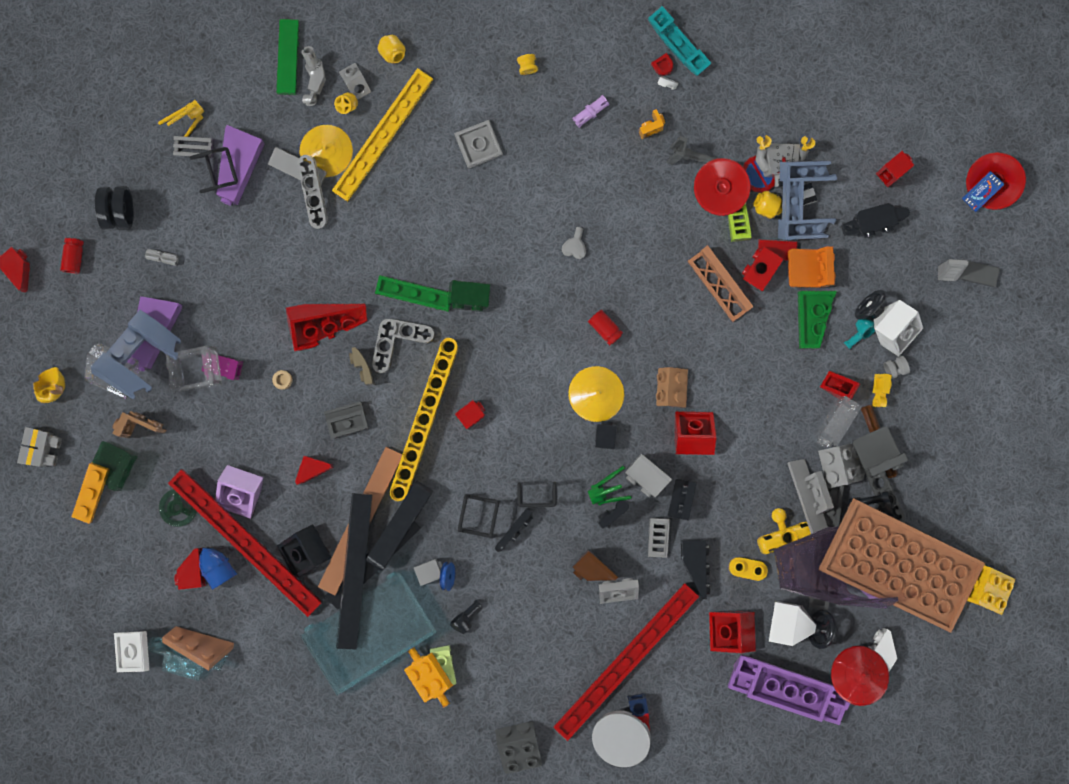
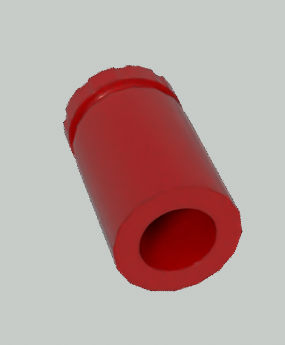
M64 238L65 244L63 246L60 271L80 274L84 241L76 238Z
M602 309L588 321L595 331L607 341L609 346L614 344L623 334Z

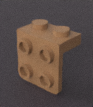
M130 411L129 413L122 412L120 418L116 419L113 424L114 431L112 434L130 438L137 423L159 433H165L166 429L162 428V423L150 419L146 421V416Z

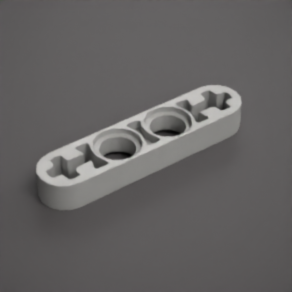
M303 155L298 159L297 166L308 218L313 228L321 229L327 225L328 216L317 164L312 156ZM305 159L311 161V165H308V168L314 174L304 175V172H308L307 167L302 164L305 162ZM309 177H313L316 181L313 188H309L306 185V180ZM313 196H317L320 200L319 205L316 207L310 204V199ZM312 210H322V212H318V216L323 218L320 225L314 222V219H317V213H312Z

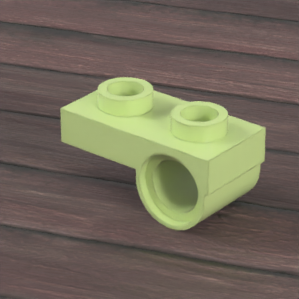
M450 645L430 649V653L434 654L451 683L455 685L456 676L452 655H450Z

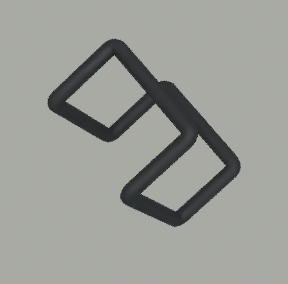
M227 147L205 151L189 157L190 160L202 157L206 159L213 186L201 189L200 193L214 191L238 183L230 151ZM226 151L234 181L217 185L208 155Z
M518 482V506L521 508L555 507L557 505L556 482L552 483V503H522V484Z
M465 494L457 531L459 533L462 532L492 539L500 501ZM468 498L495 504L489 534L462 529Z

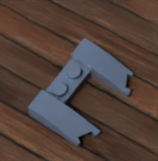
M830 161L780 162L779 181H783L782 219L778 220L779 239L828 238L829 235L824 234L828 223L835 224L836 218L803 219L804 181L837 180L836 174L829 175L826 165L831 164Z
M139 310L129 321L128 328L91 366L92 374L131 399H135L134 392L144 388L148 393L152 390V387L124 367L125 363L144 341L176 360L178 353L174 352L175 344H180L181 340L142 310Z

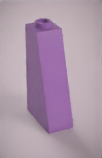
M226 125L223 147H227L230 151L238 183L219 188L216 194L221 198L220 201L231 206L232 203L238 205L265 143L262 139L229 125ZM222 151L218 185L234 181L226 151Z
M140 296L138 311L142 310L171 331L183 305L176 302ZM144 341L130 357L127 364L133 366V370L144 372L145 368H152L160 350Z

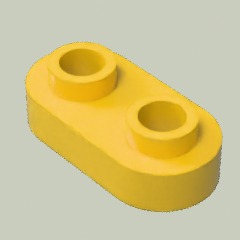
M741 557L733 558L728 566L732 575L756 581L763 580L768 573L767 566L763 562ZM740 563L742 565V569L740 571H737L736 565ZM757 567L761 568V573L758 575L755 573Z

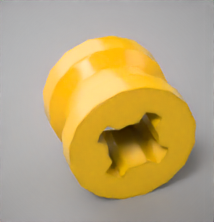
M526 54L517 58V62L520 64L519 72L521 75L533 74L538 71V67L535 65L536 57L534 54Z
M347 92L338 96L335 99L334 105L339 113L347 114L357 108L358 100L353 93Z

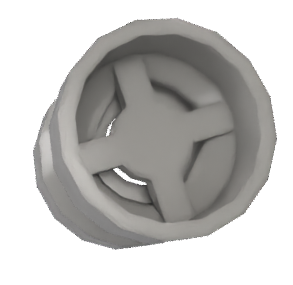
M899 356L894 361L884 362L886 374L892 375L891 380L897 378L900 374L906 375L910 373L908 362L904 356Z

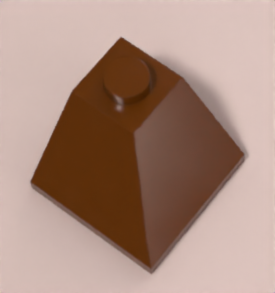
M588 549L572 566L575 569L573 573L580 580L585 578L587 581L616 580L618 578Z

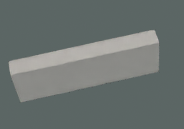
M275 147L268 165L300 180L297 166L299 158ZM307 161L302 163L303 166L307 167L308 171L304 172V175L314 174V172L309 171L308 165H311V163ZM317 167L322 186L327 171ZM309 177L306 183L314 187L316 181L313 177Z

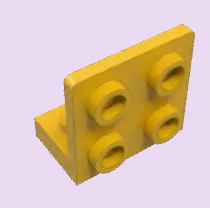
M984 566L967 601L1002 615L1014 587L1015 579L991 567Z

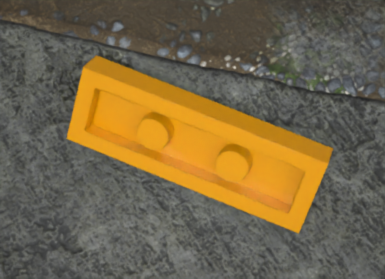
M89 463L72 514L73 518L88 524L92 523L110 469L95 463Z

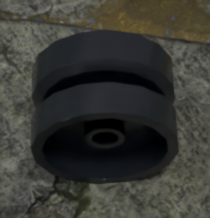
M117 186L114 190L110 187H99L97 189L95 211L101 229H114L116 225L120 229L132 227L134 206L131 191L127 186Z

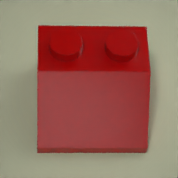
M675 411L676 454L714 455L717 437L713 412Z
M709 612L710 651L730 653L756 651L754 612Z

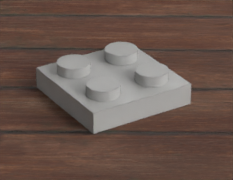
M627 578L623 579L622 582L605 581L599 585L600 604L638 599V580Z

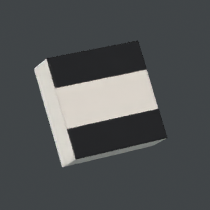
M812 183L804 185L803 206L817 201Z

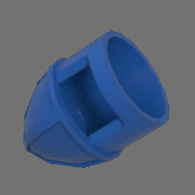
M203 548L200 554V569L202 576H204L212 590L237 575V572L228 562L229 558L213 548Z

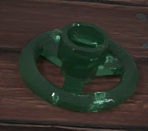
M174 489L166 492L159 503L161 518L164 522L174 527L189 524L197 512L192 506L191 510L185 508L181 502L180 495ZM174 495V500L168 503V511L165 513V503L169 497ZM176 504L180 506L178 511L175 510ZM181 513L188 515L182 521L170 519L172 515H180Z

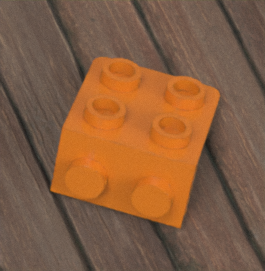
M826 246L817 250L790 249L788 251L789 285L791 287L825 288L835 285V254L833 253V247Z

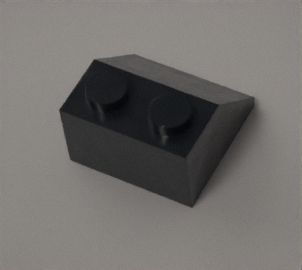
M313 524L296 532L277 545L290 571L297 578L332 558Z

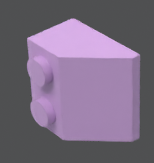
M227 465L218 479L215 500L225 510L251 519L262 490L263 477Z

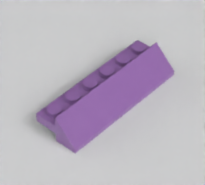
M742 654L734 663V669L728 682L729 689L747 694L748 698L820 722L825 720L840 725L844 712L848 710L850 703L838 695L832 684Z

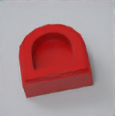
M665 53L653 61L651 66L658 75L667 76L673 70V61Z

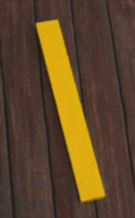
M417 68L332 189L333 193L347 202L350 200L433 81L432 77Z

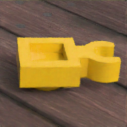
M875 374L872 392L875 394V397L873 398L872 406L886 407V394L890 393L892 387V375Z

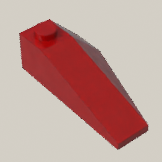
M302 304L286 307L287 322L294 351L313 348L319 345L318 341L328 337L330 340L335 337L334 333L342 329L348 331L367 322L365 304Z

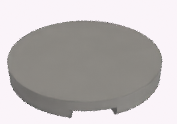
M612 711L604 714L596 723L592 733V742L597 754L607 763L617 767H631L642 762L647 756L651 746V735L647 725L633 716L632 713Z

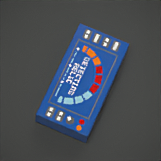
M990 171L962 200L976 212L1004 183Z

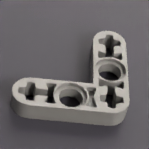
M394 319L383 320L379 326L372 361L373 369L380 374L386 373L389 370L396 338L419 343H430L435 337L433 329L426 325ZM388 323H391V326L394 327L393 330L389 331L388 335L392 336V340L386 337L381 338L382 334L386 336V329L383 327L388 325ZM405 326H410L413 329L410 336L402 334V329ZM416 327L419 328L418 332L424 333L425 330H428L431 337H427L424 340L422 335H417V339L414 338ZM383 341L390 343V349L386 352L380 350V343ZM378 353L389 355L388 358L384 357L383 363L386 364V367H382V370H379V367L376 366V363L381 361V356H377Z

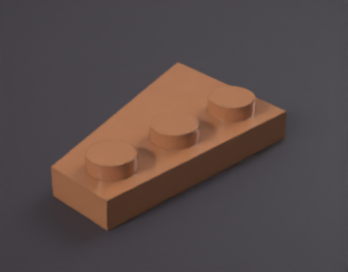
M177 626L163 636L162 643L208 671L234 647L233 642Z

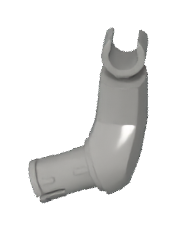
M307 46L304 50L302 49V55L306 60L305 68L310 76L307 89L311 93L303 95L302 101L307 106H313L317 103L316 94L320 95L326 77L322 61L316 57L313 47Z

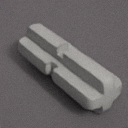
M152 249L146 250L145 258L148 260L175 266L178 264L179 257L177 255Z

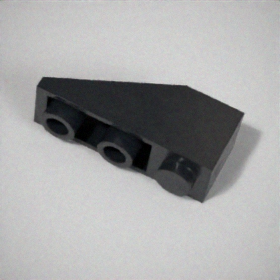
M681 540V560L700 597L707 599V595H710V583H707L706 575L710 574V565L706 563V556H709V544H706V540Z

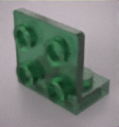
M102 441L92 463L110 469L105 485L113 491H122L138 456Z

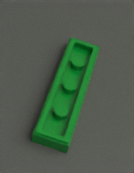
M280 19L276 90L278 95H296L299 20Z
M379 275L375 294L449 312V292Z

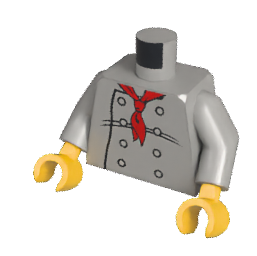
M767 135L764 142L761 136L757 137V143L760 146L757 148L755 161L763 172L764 177L775 178V188H783V181H779L780 162L805 161L809 152L808 149L813 148L815 145L813 138L806 144L808 138L806 136L802 137L801 143L803 146L800 147V144L771 143L772 140Z

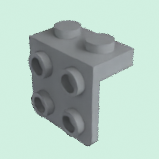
M852 443L818 451L827 488L864 480L865 470Z

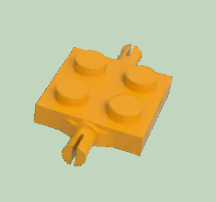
M415 647L408 650L414 661L404 671L424 703L432 698H438L443 708L449 705L450 702L444 693L453 684L434 654L431 652L426 656L420 657Z

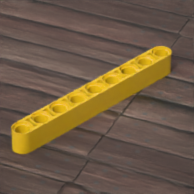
M445 338L441 342L390 489V496L395 501H403L414 481L458 352V344L452 338ZM447 343L455 345L452 352L444 350V346ZM447 361L448 368L440 370L438 368L439 362ZM438 378L442 380V385L436 389L432 387V382ZM431 396L435 397V405L428 407L426 399ZM422 415L429 416L428 424L422 425L419 420ZM416 433H422V442L415 443L413 436ZM415 451L417 453L415 461L410 462L407 459L408 452ZM404 469H408L411 473L410 478L407 480L401 477V472ZM398 487L404 490L402 498L395 496L394 492Z

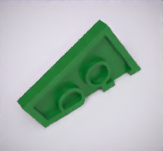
M837 291L797 292L799 349L820 348L826 329V322Z

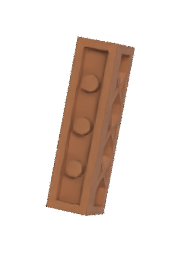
M708 245L687 261L732 322L753 308V305ZM702 256L707 262L706 269L698 268L694 261ZM707 272L716 274L718 277L717 284H711L706 280ZM719 288L728 290V300L721 299L718 296ZM730 303L738 304L742 311L733 316L729 310Z

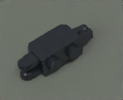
M890 203L864 209L855 214L853 220L841 225L844 236L858 235V237L864 236V238L873 237L876 235L875 232L878 231L883 233L891 232L894 230L893 227L898 225L901 220L903 221L909 217L910 210L908 207L894 209V206Z

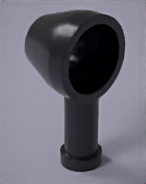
M475 600L469 608L461 612L450 622V626L462 634L466 633L472 627L469 617L481 608L482 605Z

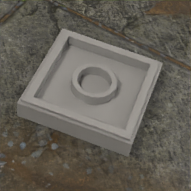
M489 120L454 133L468 169L503 156Z

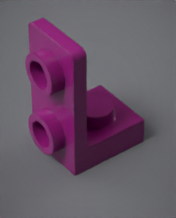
M206 353L202 371L224 376L231 380H239L244 361Z

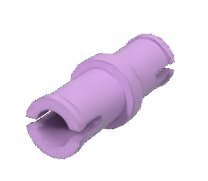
M601 95L592 104H587L585 109L572 119L580 128L591 118L597 117L596 114L609 106V103Z

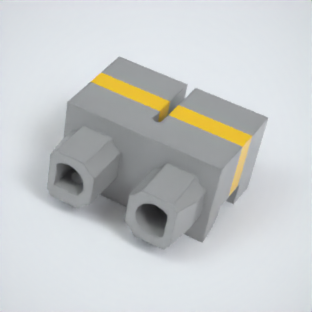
M25 427L21 444L38 447V449L21 446L17 463L38 467L56 466L58 456L50 455L49 452L51 447L60 448L62 438L54 436V433Z

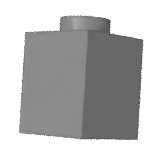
M437 558L414 567L420 586L440 578L443 564L441 561L438 562Z

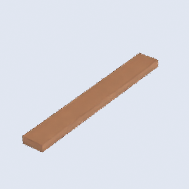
M385 447L363 494H372L369 526L402 457V454ZM349 523L318 585V588L333 595L337 594L343 582Z

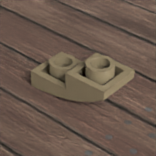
M356 347L352 348V353H349L350 362L354 364L355 368L363 369L360 371L361 382H365L366 386L374 385L373 376L366 359Z

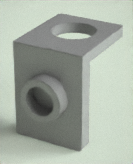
M356 63L339 71L350 93H353L357 100L371 93ZM358 84L364 85V90L361 93L354 92V88Z

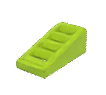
M745 203L742 207V212L728 215L731 242L745 241L752 238ZM743 216V219L734 220L733 217ZM744 223V226L735 227L734 224ZM745 230V233L736 234V231Z

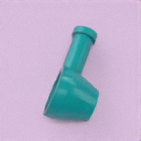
M866 318L856 322L855 325L858 332L849 340L843 342L849 350L862 338L866 339L875 332L873 321Z

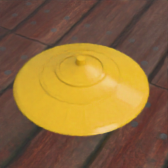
M320 125L311 129L303 137L299 152L300 157L303 155L312 156L316 161L317 167L327 171L326 177H332L340 174L347 168L352 159L353 147L349 136L342 129L333 125Z
M600 366L585 368L575 375L569 386L570 404L573 410L585 420L592 422L606 421L615 416L622 407L624 401L623 384L619 377L607 368Z

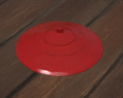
M999 152L989 153L977 159L967 173V191L969 192L991 171L1004 185L982 207L998 210L1014 204L1021 197L1026 185L1025 171L1020 162L1011 155Z
M718 158L711 160L701 167L695 177V197L704 210L714 215L725 216L737 212L745 205L750 194L751 186L747 172L739 163L731 159Z
M852 646L840 652L835 658L831 669V680L834 689L842 699L853 705L866 706L877 702L885 694L889 684V671L884 659L876 651L865 646Z

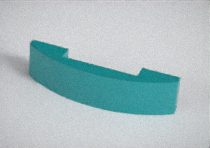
M663 6L648 18V21L666 46L696 76L711 64L700 49L697 50L675 25L674 19Z

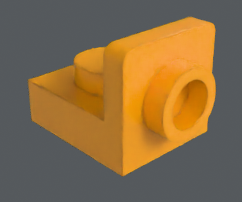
M657 109L652 112L654 122L650 120L641 125L642 127L639 129L641 139L663 131L665 119L662 113H658Z

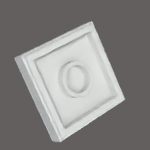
M147 631L114 633L117 672L149 671Z

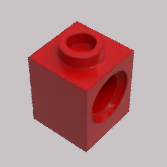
M472 400L455 415L468 430L485 417L483 413L485 408L479 401L475 403Z

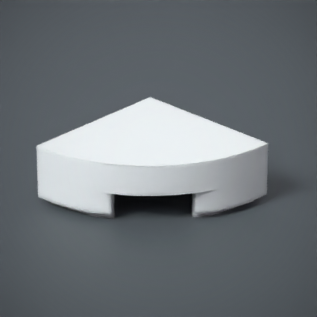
M661 76L658 81V85L667 86L672 90H675L679 84L664 76Z

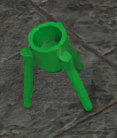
M624 466L591 486L592 489L588 490V494L593 505L597 503L602 505L632 498L629 495L604 499L607 498L606 494L622 488V485L606 490L603 487L599 488L625 469Z

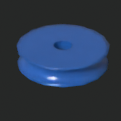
M445 562L442 565L439 578L442 590L447 589V591H450L454 585L456 572L453 562L450 564Z

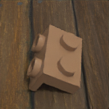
M659 368L657 374L656 405L686 408L688 369Z

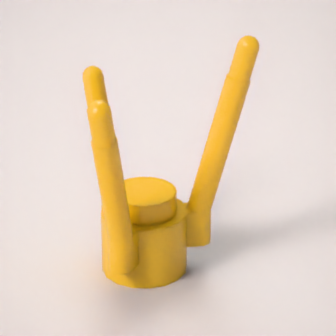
M194 100L180 110L165 117L158 124L161 125L167 122V125L170 126L185 115H188L191 120L195 118V121L184 135V137H188L196 125L203 119L201 114L205 111Z

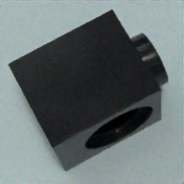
M601 421V424H597L595 448L615 449L617 426H613V422Z

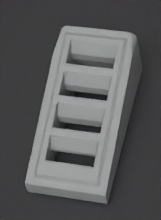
M949 259L938 266V280H958L968 266V261Z
M649 518L648 557L667 558L670 519ZM654 524L664 525V529L654 528ZM662 532L664 536H653V533ZM653 540H664V544H653ZM653 548H664L663 552L652 551Z

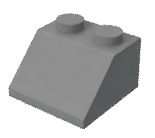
M642 454L625 471V474L628 475L626 479L633 485L636 483L642 487L640 491L649 498L651 495L656 497L672 480Z

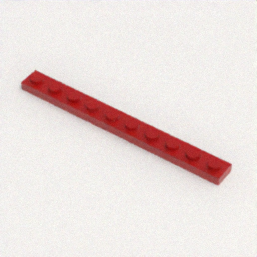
M181 469L168 482L180 496L307 617L322 603L184 469Z
M684 583L558 720L553 728L568 741L699 596Z

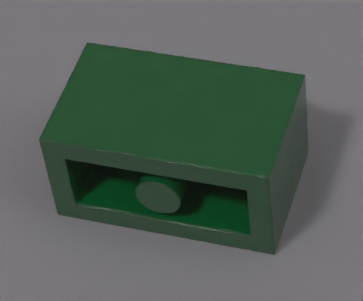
M452 280L449 283L448 305L453 306L452 309L464 310V307H469L471 311L483 312V309L489 307L490 284Z

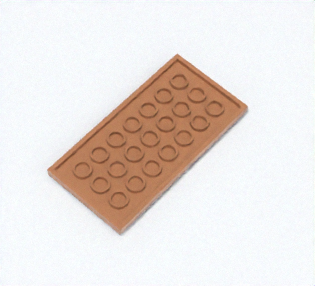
M853 498L819 570L951 633L985 563Z

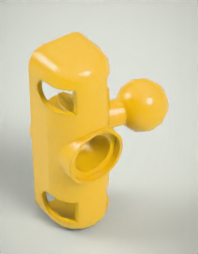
M777 508L772 512V519L778 524L779 530L759 537L757 543L762 554H769L802 543L815 536L805 539V537L811 535L809 526L801 528L800 525L807 523V521L786 527L785 520L787 514L785 510ZM787 532L791 536L788 543L783 540V536ZM769 535L772 537L771 539L766 541L764 539V537Z

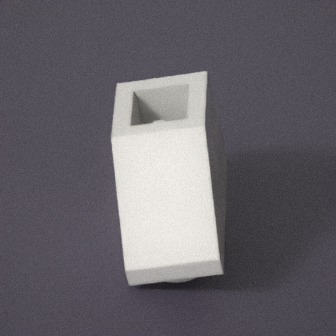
M882 628V630L879 629L873 638L875 641L868 648L876 651L884 659L888 671H890L897 660L891 631Z

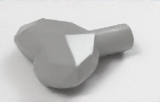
M576 227L574 237L568 239L563 244L562 253L565 256L573 255L576 259L585 257L586 248L581 240L583 228Z

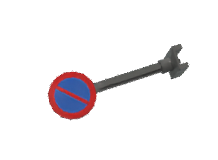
M680 136L670 145V149L673 150L674 154L667 159L666 163L674 165L683 158L706 164L718 158L691 151L690 148H686L688 138ZM753 156L741 165L749 176L750 191L754 193L769 191L775 185V178L764 177L763 172L755 161L756 156Z

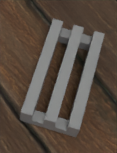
M174 136L173 155L192 156L199 154L179 152V148L213 150L212 138ZM179 140L208 142V146L179 144Z

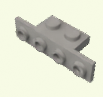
M805 459L788 462L787 464L811 535L828 533L829 529L823 513L833 509L834 506L822 471L810 475Z

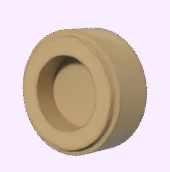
M280 370L274 374L272 381L276 388L285 390L291 386L292 376L289 372Z

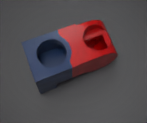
M645 694L627 696L630 713L645 723L650 731Z

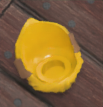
M58 367L43 371L38 375L39 380L33 382L34 394L41 403L56 401L65 389V379Z

